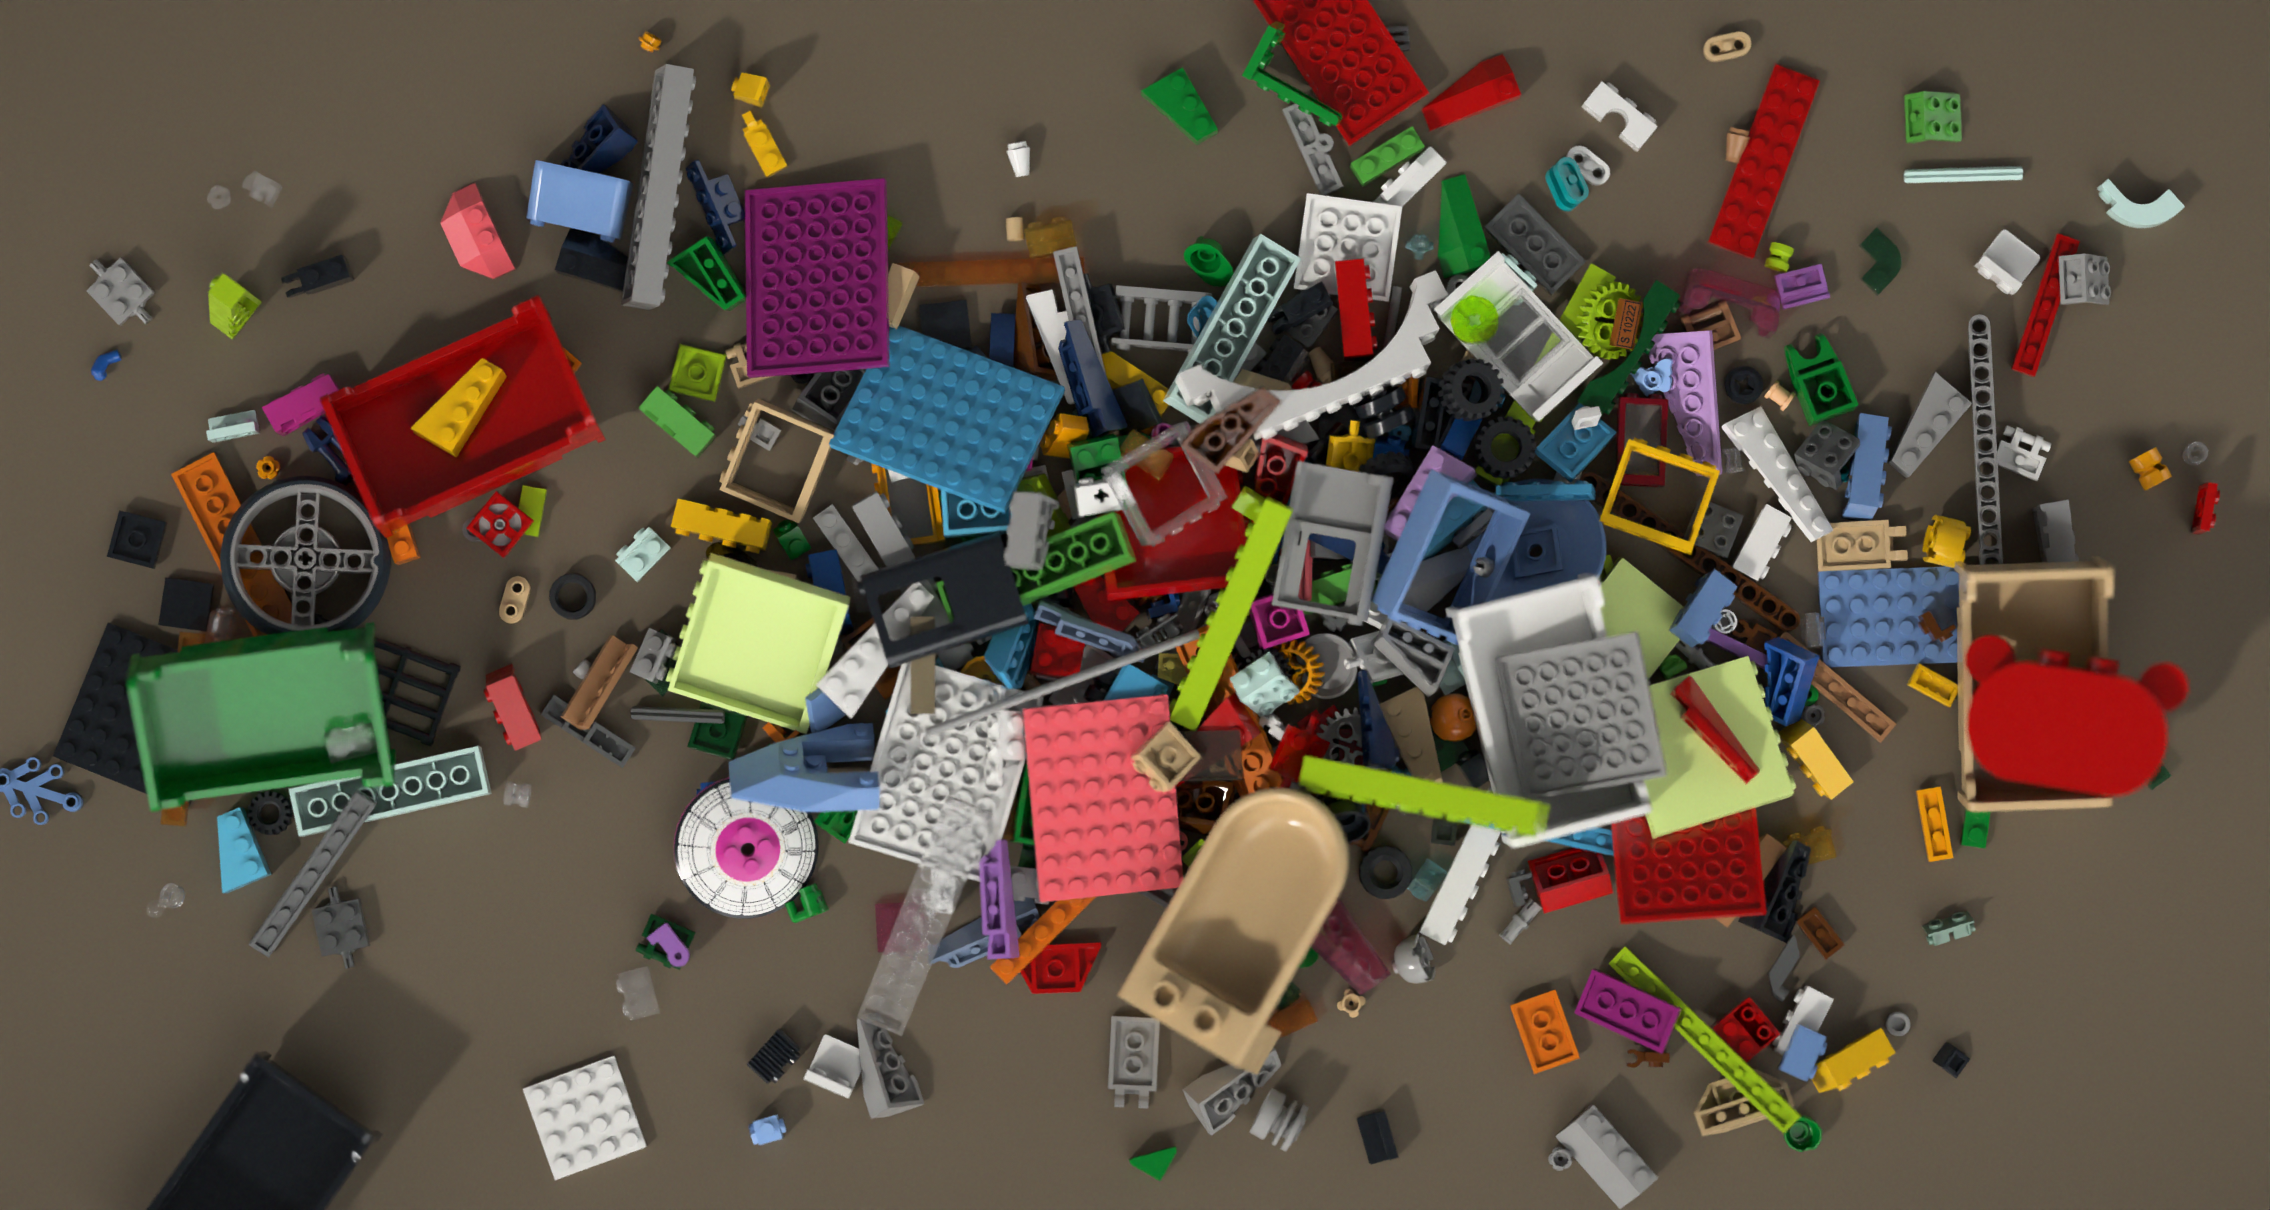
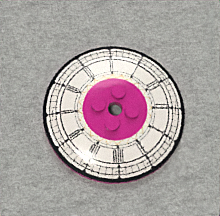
M730 777L709 785L691 800L679 819L674 836L676 868L689 893L699 903L713 912L741 919L769 915L785 907L786 903L793 901L800 894L799 890L805 888L811 879L819 851L818 832L810 812L731 798ZM743 844H753L754 851L750 855L742 854L741 847Z

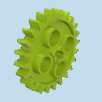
M1606 281L1604 285L1598 284L1597 291L1590 290L1591 298L1584 297V301L1587 303L1586 306H1579L1583 314L1577 315V318L1582 320V323L1577 325V328L1582 329L1578 337L1585 338L1582 345L1588 346L1587 350L1590 353H1594L1595 357L1608 360L1611 358L1618 359L1619 356H1626V350L1633 351L1609 345L1614 323L1595 320L1596 317L1615 319L1619 298L1637 302L1640 300L1641 296L1635 295L1636 290L1629 288L1628 284L1616 281ZM1642 312L1640 315L1636 337L1637 335H1640L1641 330L1639 329L1643 326L1641 318L1644 317V313Z

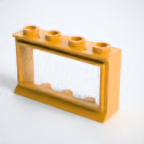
M871 463L872 472L877 473L878 482L874 483L875 491L879 495L884 493L891 505L887 510L891 516L896 514L903 526L899 529L902 536L908 535L914 546L945 542L938 488L912 478L891 483L888 469Z

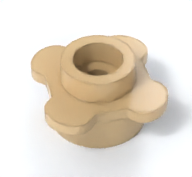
M1347 989L1344 991L1343 999L1337 1003V1008L1340 1011H1346L1350 1017L1355 1018L1359 1015L1358 1011L1361 1006L1365 1005L1366 1000L1363 996L1354 994L1352 989ZM1350 1001L1354 1002L1352 1006L1349 1005Z

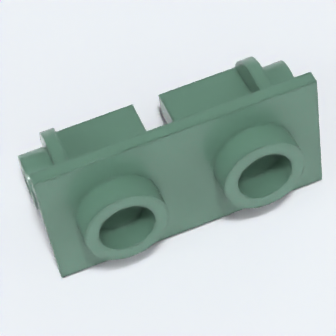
M1968 911L1956 912L1951 917L1942 920H1931L1928 924L1922 925V928L1928 935L1926 936L1928 945L1933 944L1937 946L1949 942V933L1951 932L1955 940L1972 935L1971 932L1975 931L1973 924L1975 921Z

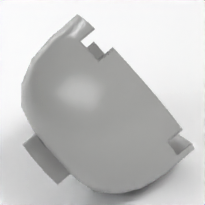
M1420 934L1403 939L1397 945L1394 959L1392 960L1394 972L1396 974L1399 973L1405 981L1415 984L1433 980L1436 972L1435 967L1430 968L1429 960H1433L1429 945L1423 936L1419 937Z

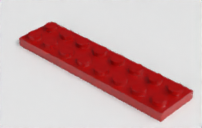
M1777 64L1774 65L1748 134L1750 139L1739 163H1737L1707 243L1749 259L1754 258L1820 80Z

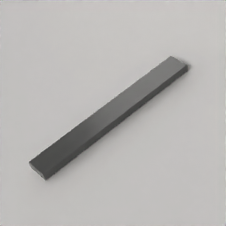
M356 789L250 940L249 946L268 958L372 812L377 801Z

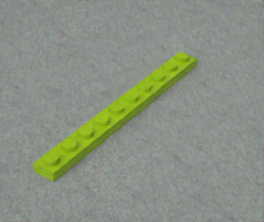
M1627 946L1610 961L1609 965L1630 985L1682 1008L1674 1028L1783 1134L1801 1117L1779 1093Z

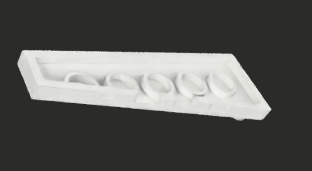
M1761 406L1722 426L1723 431L1738 450H1743L1750 459L1748 463L1752 468H1757L1765 480L1763 482L1768 488L1771 487L1779 496L1778 501L1790 513L1792 519L1810 542L1833 531Z
M920 582L911 584L883 613L889 637L893 641L909 635L911 632V617H921L934 598ZM875 623L816 684L849 718L854 716L888 666Z

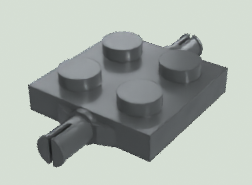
M338 886L328 888L331 903L324 907L311 909L321 956L342 955L345 969L355 967L352 952L359 948L370 946L360 899L340 900Z

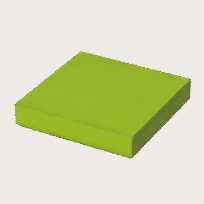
M680 344L668 390L716 402L727 355Z

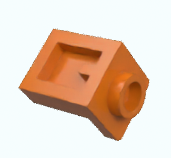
M768 722L763 727V730L776 743L796 738L801 734L795 730L785 738L784 735L787 732L781 726Z

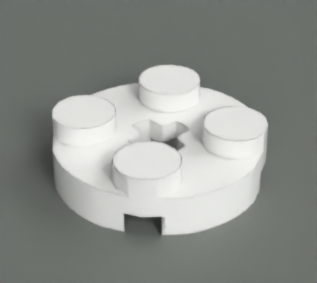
M1273 712L1260 717L1259 725L1262 727L1264 725L1270 728L1268 732L1281 741L1287 726L1285 727L1280 718Z

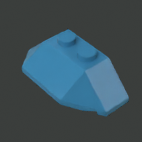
M1031 603L1023 606L1029 624L992 635L988 649L985 652L986 663L989 664L993 673L1008 689H1021L1034 656L1037 639L1036 626H1039V620L1034 619L1036 612Z

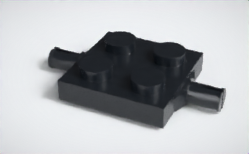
M1089 273L1084 274L1101 354L1111 352L1107 338L1114 333L1125 330L1113 285L1106 284L1100 287H1092Z

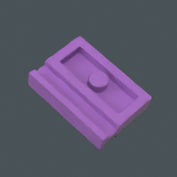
M1822 264L1774 276L1782 310L1830 298Z

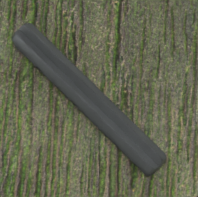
M633 706L631 708V718L634 720L722 724L725 721V712L712 709Z

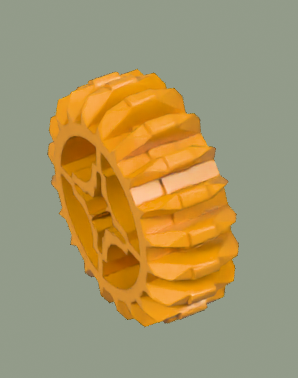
M1296 639L1291 640L1290 643L1285 642L1281 643V645L1273 646V649H1279V653L1283 652L1286 654L1284 658L1289 659L1290 662L1287 664L1291 666V669H1301V671L1296 672V674L1291 675L1289 678L1298 686L1300 692L1292 700L1288 701V704H1294L1295 701L1301 704L1304 699L1310 700L1312 698L1311 693L1317 694L1319 692L1316 686L1323 684L1318 677L1325 675V672L1319 671V668L1324 666V663H1317L1316 661L1320 654L1312 655L1314 647L1310 646L1306 649V642L1302 641L1298 644ZM1293 653L1299 655L1306 662V665L1300 664L1296 656H1293ZM1309 672L1307 683L1302 688V676L1304 673Z

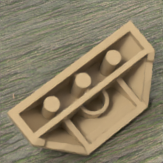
M1754 1069L1792 1107L1795 1106L1787 1082ZM1727 1078L1710 1083L1707 1086L1694 1112L1702 1136L1724 1133L1767 1119Z

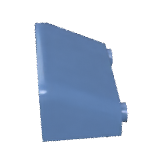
M536 160L526 218L531 220L530 224L544 227L545 223L556 224L601 235L600 240L614 243L615 238L620 240L622 238L633 183L616 177Z

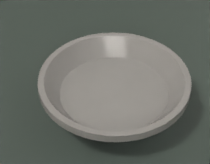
M1331 633L1317 634L1305 640L1306 649L1310 646L1314 647L1312 655L1320 654L1316 661L1317 663H1324V666L1320 667L1319 671L1325 672L1324 676L1318 677L1323 682L1321 686H1316L1319 692L1317 694L1311 693V695L1321 699H1331L1346 693L1354 684L1358 673V666L1346 669V666H1344L1345 659L1355 657V651L1352 646L1342 637ZM1296 654L1297 661L1302 665H1306V662ZM1294 669L1295 674H1296V672L1301 671V669H1298V670H1295V669ZM1309 672L1304 673L1302 676V688L1307 683Z

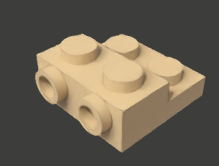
M1167 722L1150 740H1146L1131 758L1135 761L1133 763L1134 768L1142 774L1146 773L1151 779L1149 784L1153 789L1166 792L1171 790L1201 756L1170 722Z

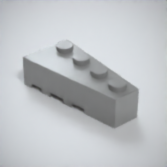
M1936 372L1932 374L1888 464L1905 478L1911 476L1972 403Z

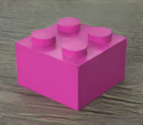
M1274 593L1254 599L1249 611L1259 646L1262 649L1310 635L1303 610L1272 605Z

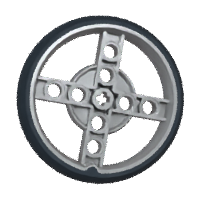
M296 476L281 479L264 486L248 497L238 508L230 520L223 537L220 567L225 589L233 605L242 617L259 631L269 635L327 627L328 632L355 629L376 608L388 584L391 569V552L387 538L376 528L360 494L346 485L331 479L316 476ZM297 495L295 526L283 531L272 546L241 545L249 524L264 508L282 498ZM320 496L339 502L359 519L367 532L372 550L340 549L334 536L319 526ZM305 506H312L315 509L312 517L306 518L302 516L301 511ZM311 530L314 533L313 539L308 542L301 540L300 535L302 531ZM258 551L263 553L264 558L262 562L256 564L251 562L250 557L252 553ZM278 553H286L288 561L282 565L277 564L275 556ZM303 554H308L309 558L312 559V562H308V565H303V562L299 560L300 557H303ZM327 555H334L337 558V563L334 566L328 567L324 565L323 561ZM350 557H360L362 560L360 566L357 568L350 567L348 565ZM240 569L271 570L279 585L293 593L291 624L270 616L253 601L243 584ZM339 573L371 575L364 593L352 608L329 622L314 625L316 594L329 588L335 582ZM305 577L309 578L312 582L310 588L306 590L300 589L298 587L299 580ZM300 602H308L310 610L306 614L299 613L297 605Z

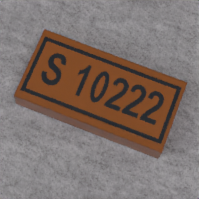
M1619 298L1609 345L1634 349L1642 302Z

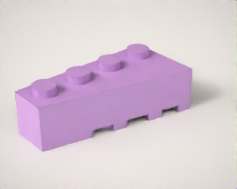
M1432 446L1385 523L1384 531L1386 535L1397 541L1399 540L1431 469L1466 483L1471 482L1477 476L1475 469ZM1452 493V495H1451L1449 501H1450L1453 497H1456L1457 494Z

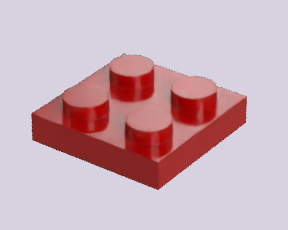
M2207 482L2198 488L2191 533L2201 535L2209 532L2210 528H2213L2215 525L2216 514H2213L2214 504H2218L2220 498V490H2217V483Z

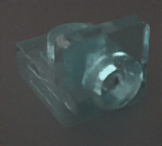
M1427 858L1407 889L1416 898L1427 902L1447 871Z

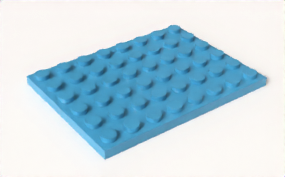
M898 326L897 329L889 327L890 367L866 369L833 434L835 435L834 438H831L829 442L830 448L1005 513L1065 392L1064 386L902 326Z

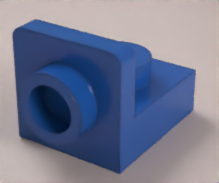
M1178 593L1166 594L1167 604H1165L1164 600L1151 603V608L1146 610L1148 620L1164 616L1168 613H1176L1178 611L1177 606L1181 605Z

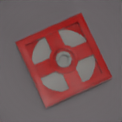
M495 491L466 529L505 559L534 523V520L499 492Z

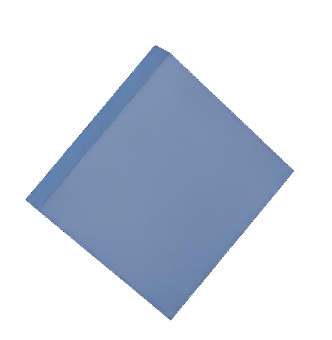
M819 688L805 697L812 733L826 730L846 716Z

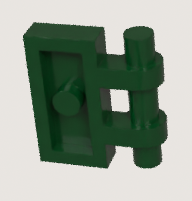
M651 913L641 936L647 938L662 925L668 923L689 950L696 932ZM649 942L648 946L638 943L635 951L643 954L644 958L648 960L652 958L664 963L663 966L669 969L671 967L678 970L681 969V967L673 966L669 962L668 954L655 949L657 943L652 945Z

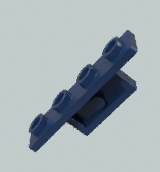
M699 159L694 160L686 167L687 178L695 189L697 201L702 205L706 214V221L711 226L715 235L717 246L721 248L723 254H726L736 247V242L728 225L745 220V211L729 175L726 174L708 180Z

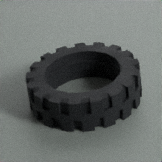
M1394 452L1380 453L1377 457L1368 459L1365 465L1362 464L1358 468V472L1378 476L1390 472H1402L1399 480L1392 485L1390 499L1396 496L1401 499L1417 472L1410 458L1407 455L1404 456L1401 452L1397 454Z

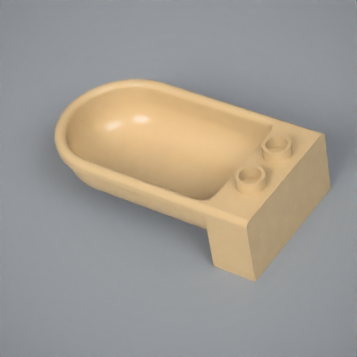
M1286 788L1256 791L1233 803L1214 825L1117 996L1230 1064L1258 1075L1282 1033L1266 1022L1336 902L1346 879L1348 869L1347 844L1343 831L1333 814L1313 797Z

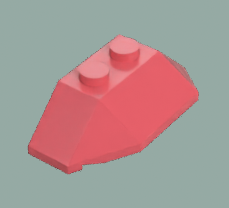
M476 183L454 192L440 224L459 265L491 279H496L515 270Z

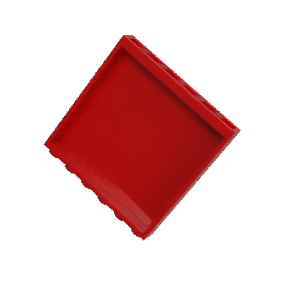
M1184 447L1121 453L1132 508L1114 512L1121 516L1136 561L1104 574L1107 601L1226 588L1229 584V581L1225 580L1231 567L1236 568L1239 559L1235 558L1240 545L1245 546L1248 540L1245 533L1249 526V518L1232 508L1233 502L1240 493V485H1243L1242 471H1237L1235 468L1224 465L1216 473ZM1109 513L1100 514V515H1096V516H1097V518H1099V517L1104 516V515L1109 514Z

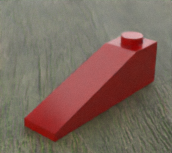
M1501 54L1477 64L1423 107L1422 112L1431 132L1520 99L1521 92L1512 69L1504 55Z

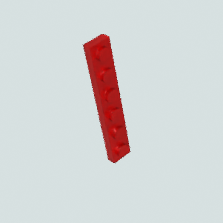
M2059 233L2056 234L2011 370L2035 377L2061 300L2059 256L2075 255L2080 244L2079 240Z

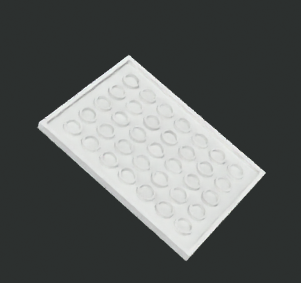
M911 662L901 665L870 772H878L879 810H858L848 843L980 882L979 861L996 845L995 842L997 840H1002L1027 757L1026 742L1024 760H1003L1002 784H987L985 777L987 753L985 747L988 741V729L986 726L988 716L930 737L927 736L925 728L987 706L989 688L1003 685L935 666V714H911ZM1004 686L1005 699L1023 693V691L1008 689ZM1037 697L1007 708L1004 711L1023 712V708L1041 707L1044 698Z

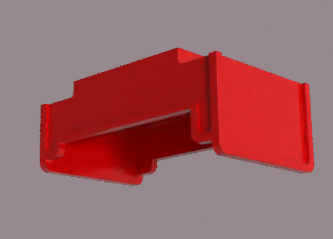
M539 295L513 307L511 310L514 316L353 388L345 387L319 397L373 523L385 538L393 536L392 531L425 516L432 518L563 459L562 455L597 440L600 443L606 440L591 413L550 321L552 319ZM483 358L501 368L507 377L456 458L417 436L411 427Z

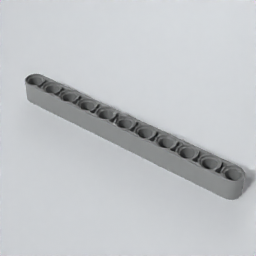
M1978 314L1973 316L1968 324L1979 560L1980 565H1985L1984 563L1988 559H1994L1998 564H2003L1991 326L1986 316ZM1975 322H1982L1986 329L1983 332H1976L1972 325ZM1982 345L1987 349V353L1984 356H1978L1974 353V347ZM1984 369L1987 371L1988 377L1984 380H1979L1975 376V371ZM1986 393L1990 400L1984 404L1979 403L1976 400V395ZM1982 416L1988 417L1991 424L1985 428L1981 427L1977 423L1978 418ZM1988 440L1992 448L1989 451H1982L1978 446L1979 442ZM1989 464L1992 466L1993 472L1990 475H1984L1980 472V466ZM1991 488L1994 491V497L1985 499L1981 495V490ZM1990 511L1994 513L1996 519L1992 523H1987L1983 520L1982 514ZM1988 535L1994 536L1997 544L1992 547L1986 546L1983 541L1984 537Z

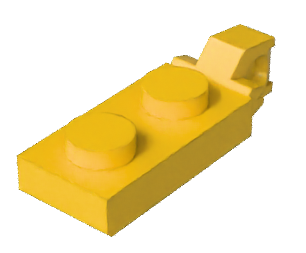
M751 111L742 114L747 124V127L742 129L745 133L744 136L766 178L788 167L762 119L756 122Z

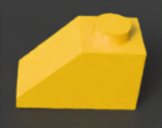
M741 72L740 78L736 77L734 79L731 91H734L735 99L762 108L770 84L765 77Z

